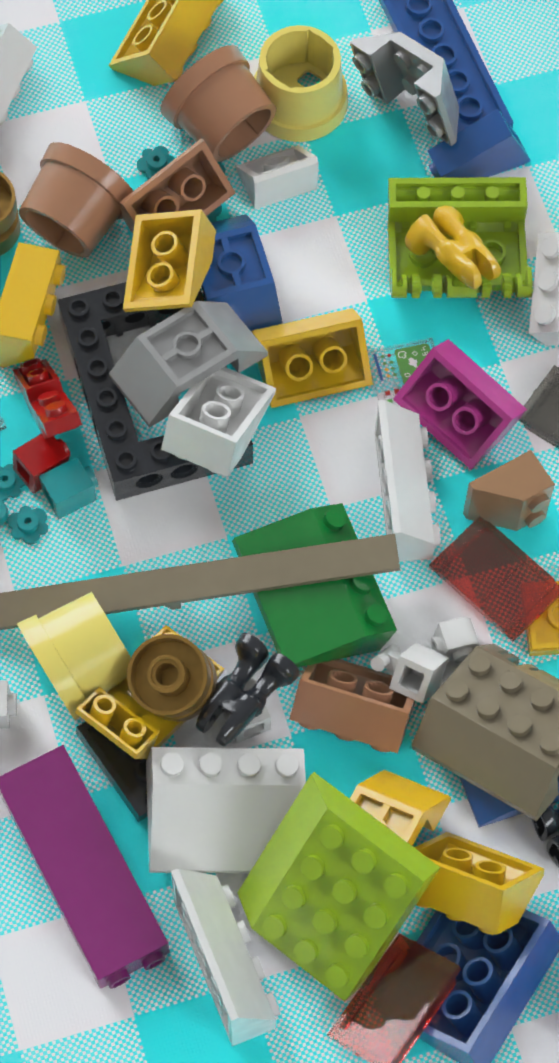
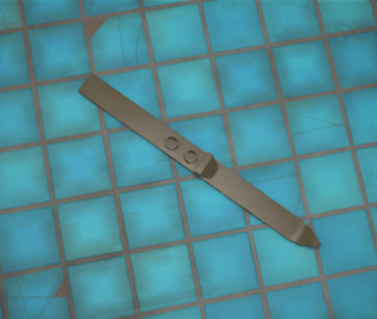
M395 534L2 592L0 593V630L19 628L18 622L34 615L40 618L90 592L93 593L107 615L160 606L176 610L181 609V603L401 571Z

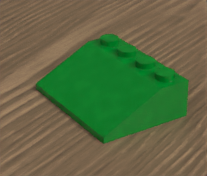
M343 503L310 508L234 537L232 543L238 557L358 538ZM374 575L253 593L277 653L289 658L297 667L380 651L397 631Z

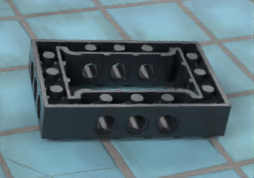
M126 282L58 299L62 327L116 501L217 474L209 471L207 468L161 450L164 435L138 441L125 396L109 377V372L115 364L106 337L115 334L116 337L123 336V332L146 326L152 328L183 308L125 312L123 310ZM201 288L195 301H205ZM252 440L249 442L235 468L253 464Z

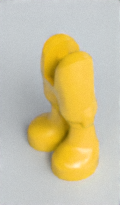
M444 205L438 207L433 214V220L427 214L422 215L413 223L406 234L405 245L413 254L420 256L426 254L430 249L434 250L439 262L459 281L473 290L481 286V275L488 280H495L501 274V267L496 258L482 243L481 238L476 233L465 228L462 214L452 206Z

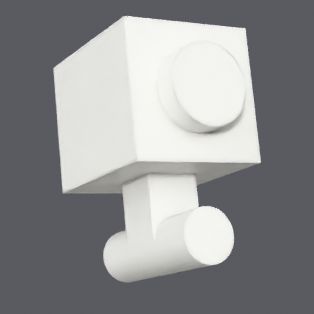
M418 643L413 644L401 654L400 647L396 644H391L371 660V667L375 671H382L386 668L394 672L389 689L417 702L424 703L439 689L449 657Z

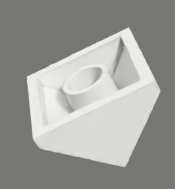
M299 145L236 165L238 175L254 210L316 190L318 186V158Z

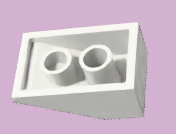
M223 367L190 387L168 416L161 450L207 468L213 473H219L228 477L242 458L275 395L276 388Z

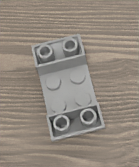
M402 32L354 38L349 42L354 55L352 61L360 71L363 80L361 86L371 98L377 97L388 104L405 89L411 95L416 94L418 96L416 99L417 104L423 111L426 120L425 128L434 139L440 138L450 146L457 142L459 105L444 58Z
M195 301L192 307L183 308L138 335L109 372V377L150 428L169 416L179 403L178 395L230 363L240 373L267 357L268 351L228 303Z

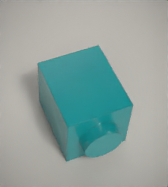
M78 457L39 476L42 492L58 520L97 500L95 486L99 485L98 480L91 467L87 466L84 468Z

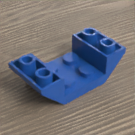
M247 214L211 222L216 230L213 260L201 286L205 301L228 303L250 331L283 324L275 282L256 224Z

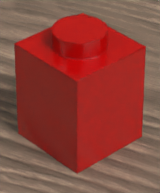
M40 434L13 450V470L31 492L35 494L41 490L39 476L68 462L71 456L70 450L62 439H56L54 436L44 439L43 435Z

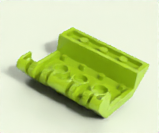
M526 177L388 178L387 232L391 298H407V293H410L412 298H420L422 291H432L433 298H442V293H445L446 298H477V293H480L481 298H490L492 291H501L504 298H511L512 293H515L516 298H532V267H528L525 232V218L528 208ZM444 205L452 206L462 214L465 228L476 233L481 238L482 243L496 258L501 267V274L495 280H488L481 275V286L473 290L459 281L439 262L434 250L430 249L426 254L420 256L413 254L405 245L407 232L422 215L427 214L433 220V214L438 207Z

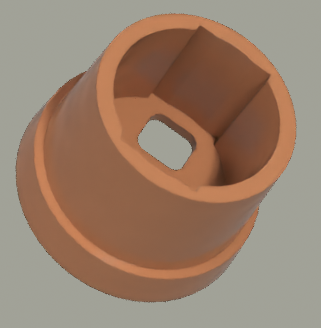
M227 45L210 52L187 69L167 92L162 101L160 112L175 128L183 129L195 142L203 139L216 161L221 162L232 158L246 149L266 130L276 114V106L249 71L250 65L240 49L235 45Z
M53 142L49 144L40 161L41 170L19 209V215L31 230L51 245L68 254L87 258L116 220L123 219L120 201L131 194L133 190L118 173L93 155L66 143Z

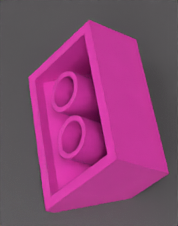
M449 339L431 349L393 398L401 407L418 413L420 424L423 427H427V431L470 470L508 434L527 411L519 401Z

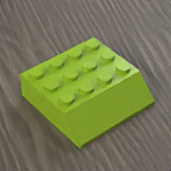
M313 772L237 894L251 929L345 1002L364 984L441 867Z

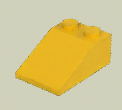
M201 209L135 216L123 310L125 312L193 306L213 260L216 235L215 228Z

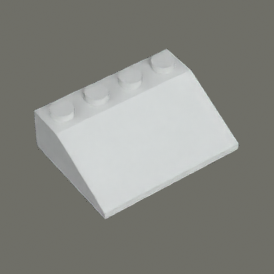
M152 747L146 761L149 873H171V871L178 868L200 873H250L306 783L304 749Z
M179 868L171 871L175 906L231 1046L233 1047L276 1029L275 1016L280 1015V1010L273 993L265 994L260 980L266 978L259 958L257 956L251 958L245 944L250 943L251 940L243 920L235 921L231 908L236 907V903L229 886L225 885L222 887L216 875Z

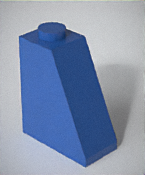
M499 109L494 110L457 133V142L454 145L450 146L443 141L428 150L433 161L428 166L434 178L490 177L525 165L531 161L518 135Z

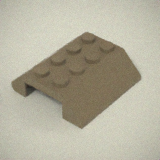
M496 644L476 646L431 696L413 740L412 749L537 821L559 795L557 779L559 776V679L544 670H539L533 664L519 665L520 659L518 656L512 653L509 654L507 650Z

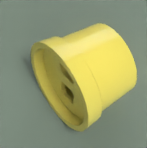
M304 25L285 27L269 36L261 48L258 70L254 75V78L276 106V114L265 131L277 138L292 142H307L328 135L340 125L348 109L347 84L342 73L341 55L337 44L325 32ZM309 72L319 78L321 82L304 87L298 83V80L305 73Z
M92 592L40 618L34 615L17 623L35 657L75 721L80 718L75 713L76 708L96 689L101 687L108 692L127 678V669L131 656Z

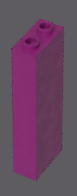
M64 745L1 775L0 796L99 988L102 989L106 986H109L110 989L116 988L126 983L131 978L129 974L142 967L145 970H150L166 960L165 955L170 953L169 943Z

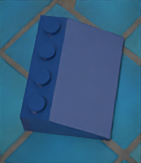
M526 909L517 924L498 935L483 933L477 926L465 921L451 920L445 916V913L436 910L374 1009L452 1060L459 1063H491L559 953V933L549 919Z

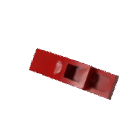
M34 358L20 364V368L13 370L25 402L44 439L82 425L77 409L63 391L58 375L46 359Z

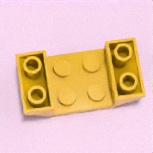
M165 625L153 637L163 634L180 635ZM211 659L218 680L224 668ZM127 678L108 692L99 687L75 711L78 716L134 759H147L152 747H161L186 722L168 721L141 707L129 690Z
M382 770L357 784L349 798L411 846H413L422 827L434 832L451 801V797L387 770Z

